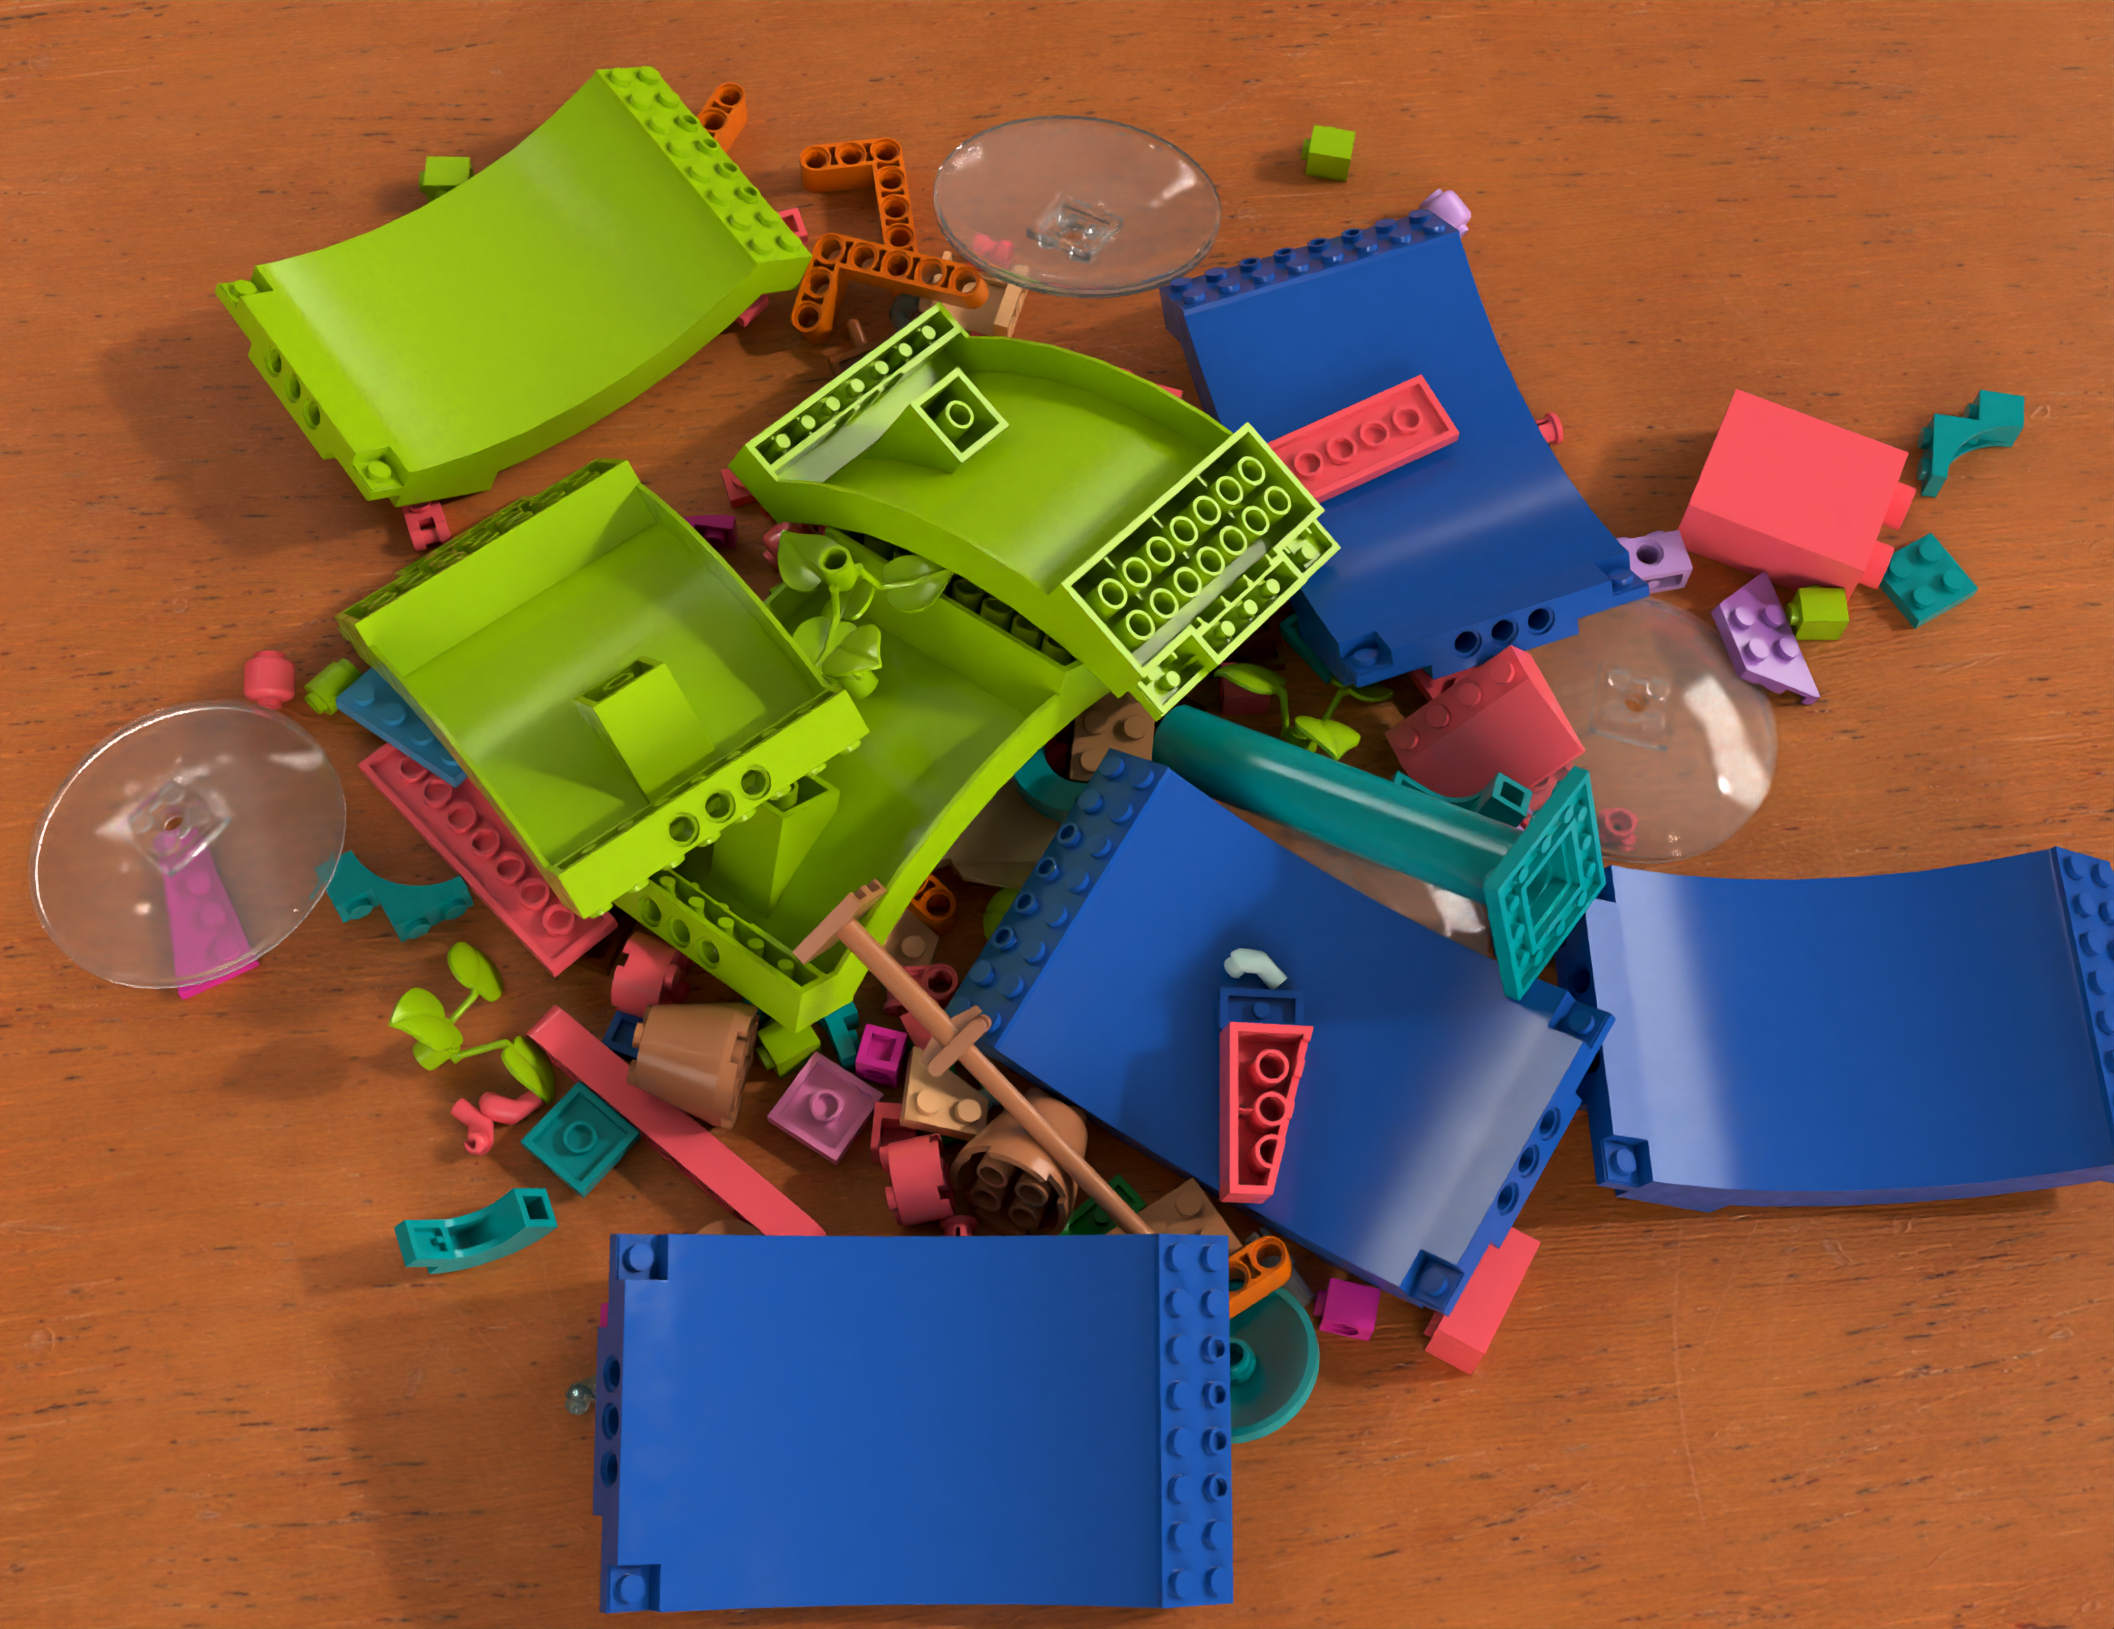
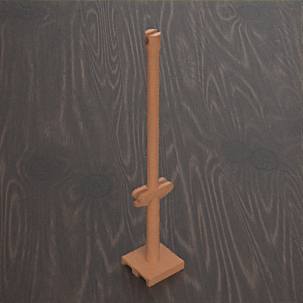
M876 878L868 886H861L854 894L852 892L849 893L793 950L792 953L804 965L832 948L841 940L932 1035L919 1060L924 1067L928 1065V1072L932 1076L938 1077L959 1060L1125 1234H1155L974 1045L991 1027L989 1016L985 1014L979 1015L982 1010L975 1005L950 1017L858 922L887 892Z

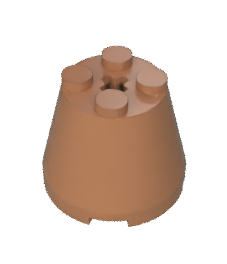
M746 1002L659 1004L654 1006L648 1004L644 1012L643 1022H638L634 1031L632 1047L638 1048L639 1051L637 1060L631 1061L627 1075V1084L634 1085L713 1126L732 1129L743 1102V1096L739 1095V1093L743 1092L748 1071L752 1067L757 1041L756 1032H758L760 1016L755 1015L757 1014L758 1007Z
M1028 1089L1023 1096L1084 1159L1088 1143V1130L1085 1125L1087 1116L1084 1111L1076 1106H1067L1063 1102L1048 1096L1041 1089ZM1006 1109L961 1149L950 1169L952 1188L954 1191H961L974 1206L971 1214L990 1228L1007 1236L1059 1235L1064 1230L1073 1213L1078 1184Z

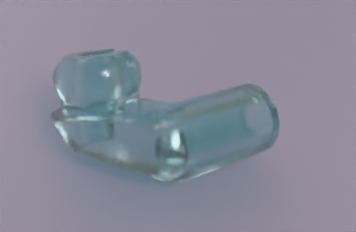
M901 293L894 300L889 310V318L897 332L912 322L911 319L917 310L920 297Z
M597 1375L573 1383L565 1393L567 1398L565 1408L569 1413L582 1415L589 1408V1403L596 1400Z

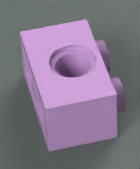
M1659 530L1651 532L1646 536L1631 539L1628 537L1616 538L1629 551L1630 570L1649 585L1650 594L1685 587L1693 567L1679 530L1671 532ZM1640 560H1644V561L1648 562L1649 564H1645V563L1641 562Z

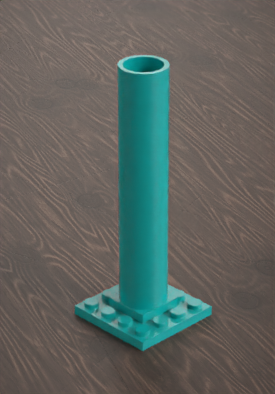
M1185 704L1175 707L1166 714L1153 738L1151 761L1168 766L1172 771L1210 798L1487 906L1488 920L1490 921L1494 941L1493 946L1496 951L1504 995L1517 1001L1521 1000L1535 978L1538 977L1606 884L1590 774L1588 770L1576 766L1572 767L1563 780H1559L1555 784L1549 799L1541 809H1537L1532 814L1526 829L1521 830Z

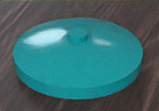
M1241 1279L1229 1281V1291L1239 1290L1245 1281ZM1279 1287L1229 1320L1231 1444L1262 1438L1284 1426L1306 1403L1316 1383L1320 1363V1350L1315 1329L1300 1302L1282 1287Z

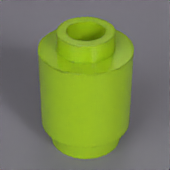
M345 658L338 662L332 661L304 686L307 692L304 699L318 714L326 712L329 715H333L338 710L335 699L359 679L362 674Z

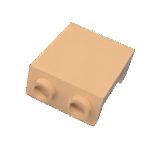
M944 251L941 259L952 261V252ZM1014 267L1010 279L978 271L988 286L989 296L986 303L977 309H966L942 303L969 336L974 330L986 336L1011 338L1028 293V270ZM942 274L932 276L930 283L938 282ZM976 282L967 283L962 292L971 291ZM921 298L919 311L926 312L938 302Z

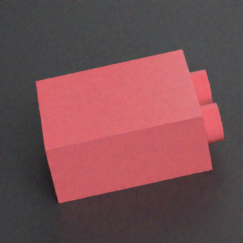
M1736 389L1678 530L1686 550L1756 577L1762 572H1767L1772 583L1795 592L1799 588L1811 585H1818L1823 588H1844L1846 602H1848L1858 583L1876 590L1890 563L1894 547L1876 540L1882 525L1897 531L1899 530L1912 503L1916 488L1898 482L1909 452Z

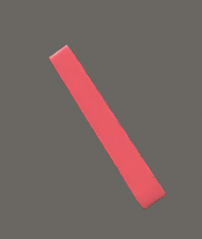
M553 1005L525 1033V1037L537 1044L545 1052L553 1065L575 1083L580 1081L637 1129L643 1141L734 1218L752 1225L762 1235L826 1236L825 1231L817 1222L686 1112L634 1085L627 1084L630 1066L560 1007Z

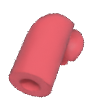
M461 1098L453 1106L451 1115L468 1127L467 1141H464L465 1150L469 1154L483 1156L489 1152L494 1144V1122L483 1115L479 1108L466 1099Z

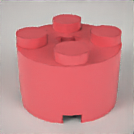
M639 931L634 932L622 951L629 954V957L624 966L617 965L613 977L611 1004L616 1006L615 1010L643 1018L648 1004L653 1006L659 1004H685L690 992V983L685 982L687 972L692 967L693 960L661 937Z
M939 1133L888 1143V1146L879 1148L882 1168L884 1172H888L891 1186L885 1187L887 1203L890 1212H894L898 1226L904 1225L907 1227L956 1215L953 1209L956 1208L954 1190L950 1181L949 1164H946L945 1159L940 1157V1152H944L945 1148Z

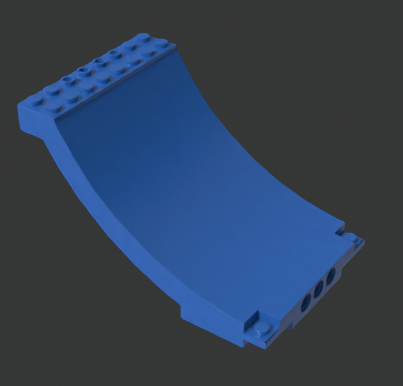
M1414 210L1408 214V217L1398 220H1379L1375 223V226L1363 230L1359 228L1343 231L1341 236L1331 239L1316 238L1310 240L1307 246L1300 248H1281L1274 251L1272 256L1265 258H1246L1241 260L1239 265L1230 268H1211L1205 271V275L1195 278H1176L1170 282V285L1159 288L1165 327L1181 343L1204 413L1208 414L1232 433H1235L1245 423L1249 422L1263 440L1268 443L1421 374L1460 433L1458 440L1452 444L1319 503L1325 511L1317 520L1341 548L1288 600L1298 616L1301 638L1344 686L1354 683L1357 688L1420 668L1433 680L1482 665L1510 645L1526 651L1579 634V618L1650 596L1649 585L1630 570L1629 551L1618 542L1594 514L1568 478L1525 403L1496 341L1461 242L1460 231L1430 210Z
M1109 748L944 1011L950 1017H953L977 1005L982 1010L979 1015L985 1014L991 1019V1027L974 1043L981 1053L1000 1061L1067 1106H1076L1082 1109L1087 1116V1120L1187 1181L1193 1177L1203 1191L1219 1199L1221 1031H1217L1218 988L1269 989L1257 974L1245 972L1241 977L1233 978L1224 968L1225 960L1231 957V952L1236 949L1243 948L1265 952L1288 977L1276 989L1304 991V1026H1314L1304 1058L1305 1065L1294 1099L1295 1106L1285 1136L1286 1142L1273 1195L1262 1204L1224 1203L1310 1250L1323 1263L1417 1307L1423 1308V1306H1426L1449 1317L1488 1246L1491 1245L1499 1249L1580 1106L1582 1100L1575 1091L1614 1024L1615 1017L1609 1012L1576 1001L1568 990L1535 978L1520 1001L1505 996L1501 976L1499 975L1498 961L1436 933L1329 875L1225 809L1172 771L1168 766Z
M2054 846L2041 851L1925 871L1818 879H1729L1684 876L1610 865L1604 868L1605 886L1566 937L1567 945L1555 952L1558 987L1568 990L1576 1001L1609 1012L1616 1019L1575 1091L1582 1100L1577 1110L1588 1112L1597 1186L1614 1188L1616 1197L1710 1213L1729 1205L1774 1207L1895 1204L2008 1194L2096 1181L2114 1183V871L2109 861Z
M610 1234L608 1326L598 1327L593 1481V1515L602 1516L600 1613L936 1604L1175 1608L1233 1603L1228 1236L1191 1234L1052 1236Z

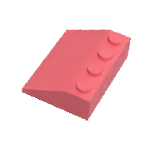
M1512 645L1384 733L1401 766L1411 779L1437 794L1453 798L1468 797L1480 792L1498 772L1527 789H1531L1586 752L1531 654Z

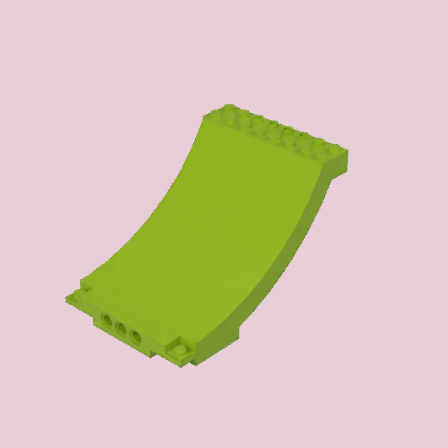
M652 66L595 70L594 75L556 113L513 150L466 182L423 207L373 231L330 247L272 263L255 265L251 280L219 283L216 286L215 294L252 343L248 353L249 359L322 459L336 458L367 501L389 498L395 507L491 490L499 471L523 462L580 433L629 403L666 377L725 330L762 294L796 290L808 267L812 254L802 244L799 237L784 223L780 215L762 197L760 191L740 171L739 166L729 158L720 147V144L707 132L699 119L685 106L678 94L663 80L660 73Z
M940 301L746 443L727 466L779 525L782 522L825 525L868 534L912 551L964 577L1012 607L1057 641L1077 660L1083 662L1084 666L1101 680L1118 699L1129 691L1156 722L1209 672L1221 664L1341 548L1317 520L1325 511L1323 507L1249 422L1245 423L1235 433H1232L1208 414L1148 380L1103 360L1055 345L1004 336H969Z
M596 458L535 496L524 495L394 573L397 579L334 616L339 624L337 629L341 636L350 641L359 657L380 674L427 725L485 797L555 892L563 906L583 919L587 917L593 919L603 915L612 908L613 900L624 893L630 895L638 892L649 883L648 877L661 869L667 871L678 866L685 860V853L697 845L704 847L713 843L721 836L720 830L732 822L739 824L748 820L756 813L755 807L768 799L774 801L783 797L792 789L790 784L803 776L804 778H809L818 774L826 767L825 762L836 754L844 755L855 750L861 744L860 739L870 733L847 690L829 685L795 640L725 559L683 517L658 495L639 481L628 460Z
M835 527L825 528L824 536L833 539L840 546L848 549L854 564L862 563L867 572L883 583L885 581L882 576V570L888 562L905 555H918L868 534ZM954 572L939 599L926 610L916 613L898 611L888 603L887 591H879L875 588L874 596L868 609L858 619L849 621L855 624L857 628L867 624H874L881 633L880 657L882 668L871 670L878 677V684L872 693L861 700H854L851 697L870 733L860 739L861 744L855 750L844 755L836 754L825 762L826 767L818 774L809 778H804L803 776L790 784L792 789L783 797L774 801L768 799L755 807L756 813L748 820L739 824L732 822L720 830L721 836L713 843L704 847L697 845L685 853V860L678 866L667 871L659 870L648 877L649 883L638 892L630 895L624 893L612 901L613 904L794 1034L852 1002L854 994L865 977L868 968L841 940L832 948L804 965L792 953L793 950L849 893L852 892L854 894L861 886H868L875 878L887 892L858 922L882 946L922 883L960 834L998 790L1059 731L1080 713L1111 692L1101 680L1084 666L1083 662L1077 660L1057 641L1012 607ZM859 575L857 576L856 581L862 580L864 578ZM822 582L817 590L808 594L795 592L783 583L763 603L793 638L795 630L801 623L809 618L821 616L825 604L831 598L829 586Z

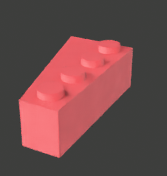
M1229 1022L1220 1032L1219 1202L1262 1204L1273 1195L1286 1142L1285 1136L1289 1120L1292 1118L1295 1106L1294 1099L1299 1079L1302 1077L1305 1065L1304 1058L1314 1026Z

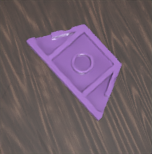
M1767 572L1759 574L1722 601L1711 612L1738 678L1753 684H1762L1768 690L1778 694L1789 690L1801 695V703L1806 705H1812L1820 698V694Z

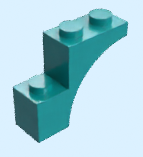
M1980 390L1973 403L1966 405L1963 418L1935 413L1929 425L1921 428L1918 437V449H1923V456L1918 463L1916 473L1917 480H1921V495L1936 497L1947 479L1949 465L1965 453L1983 447H2012L2024 427V396Z
M352 850L314 869L343 923L351 919H360L368 915L372 908L381 905L401 942L409 938L415 939L423 936L432 926L445 919H455L464 914L468 907L474 905L461 876L432 885L410 886L397 884L369 871L355 857Z

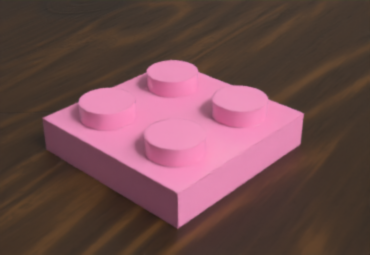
M815 1051L768 1114L767 1118L768 1122L837 1166L874 1115L875 1102L884 1101V1094Z

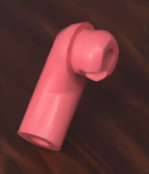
M530 1090L517 1099L499 1095L494 1091H488L480 1097L478 1105L481 1113L493 1121L514 1125L542 1107L544 1103L541 1098Z

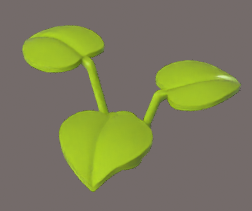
M783 530L778 545V567L781 577L788 588L798 593L808 594L817 590L822 582L829 586L833 610L832 620L823 616L809 618L798 626L793 635L795 642L822 676H825L822 672V664L825 658L835 650L836 646L841 644L847 634L857 628L853 623L839 622L841 618L839 591L844 592L851 589L857 580V576L863 577L879 591H887V600L892 608L904 613H916L931 607L939 599L953 574L952 571L920 555H905L891 560L883 567L882 576L885 581L883 583L867 572L862 563L854 564L848 549L840 546L836 541L827 536L799 534Z
M862 579L856 581L851 589L844 592L839 591L841 613L839 622L854 621L864 614L874 596L875 587ZM831 598L825 604L821 616L827 617L830 620L833 617ZM867 624L856 628L845 636L841 644L836 646L835 650L825 658L822 664V672L825 674L823 678L828 680L833 686L840 684L854 700H861L867 697L878 684V677L871 670L882 668L880 630L874 624Z
M1249 663L1227 665L1218 669L1214 674V677H1224L1230 682L1254 693L1265 695L1277 694L1281 701L1282 731L1280 736L1286 738L1287 743L1314 753L1318 745L1335 761H1338L1348 750L1357 746L1361 738L1360 734L1352 728L1330 720L1341 699L1351 694L1359 700L1379 702L1390 699L1394 695L1392 689L1378 682L1357 688L1354 683L1344 686L1332 674L1330 681L1332 684L1340 687V689L1334 696L1323 718L1320 720L1309 716H1298L1294 720L1295 726L1291 728L1289 723L1287 690L1284 688L1286 679L1266 667Z
M466 942L455 943L448 951L447 961L455 978L462 985L470 988L468 997L449 1018H446L441 1002L433 994L422 988L410 989L396 1003L388 1026L404 1031L418 1040L412 1048L414 1057L422 1067L431 1071L437 1069L448 1059H451L456 1064L466 1057L495 1049H504L501 1053V1059L509 1072L548 1105L551 1104L555 1094L553 1067L545 1052L533 1041L523 1036H517L513 1039L512 1043L507 1039H502L466 1050H460L463 1037L453 1024L475 1001L478 994L489 1002L496 1001L503 992V980L498 968L486 954Z

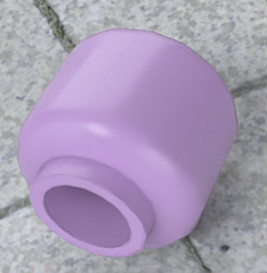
M1438 189L1419 205V209L1430 210L1460 231V238L1469 231L1466 224L1471 218V211L1454 191L1447 190L1443 192L1441 189Z

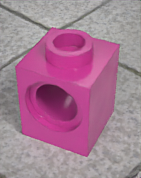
M866 1024L855 1060L857 1077L864 1081L897 1088L908 1053L907 1033Z
M1330 1278L1326 1290L1318 1289L1313 1315L1320 1316L1318 1330L1369 1341L1374 1331L1381 1289Z

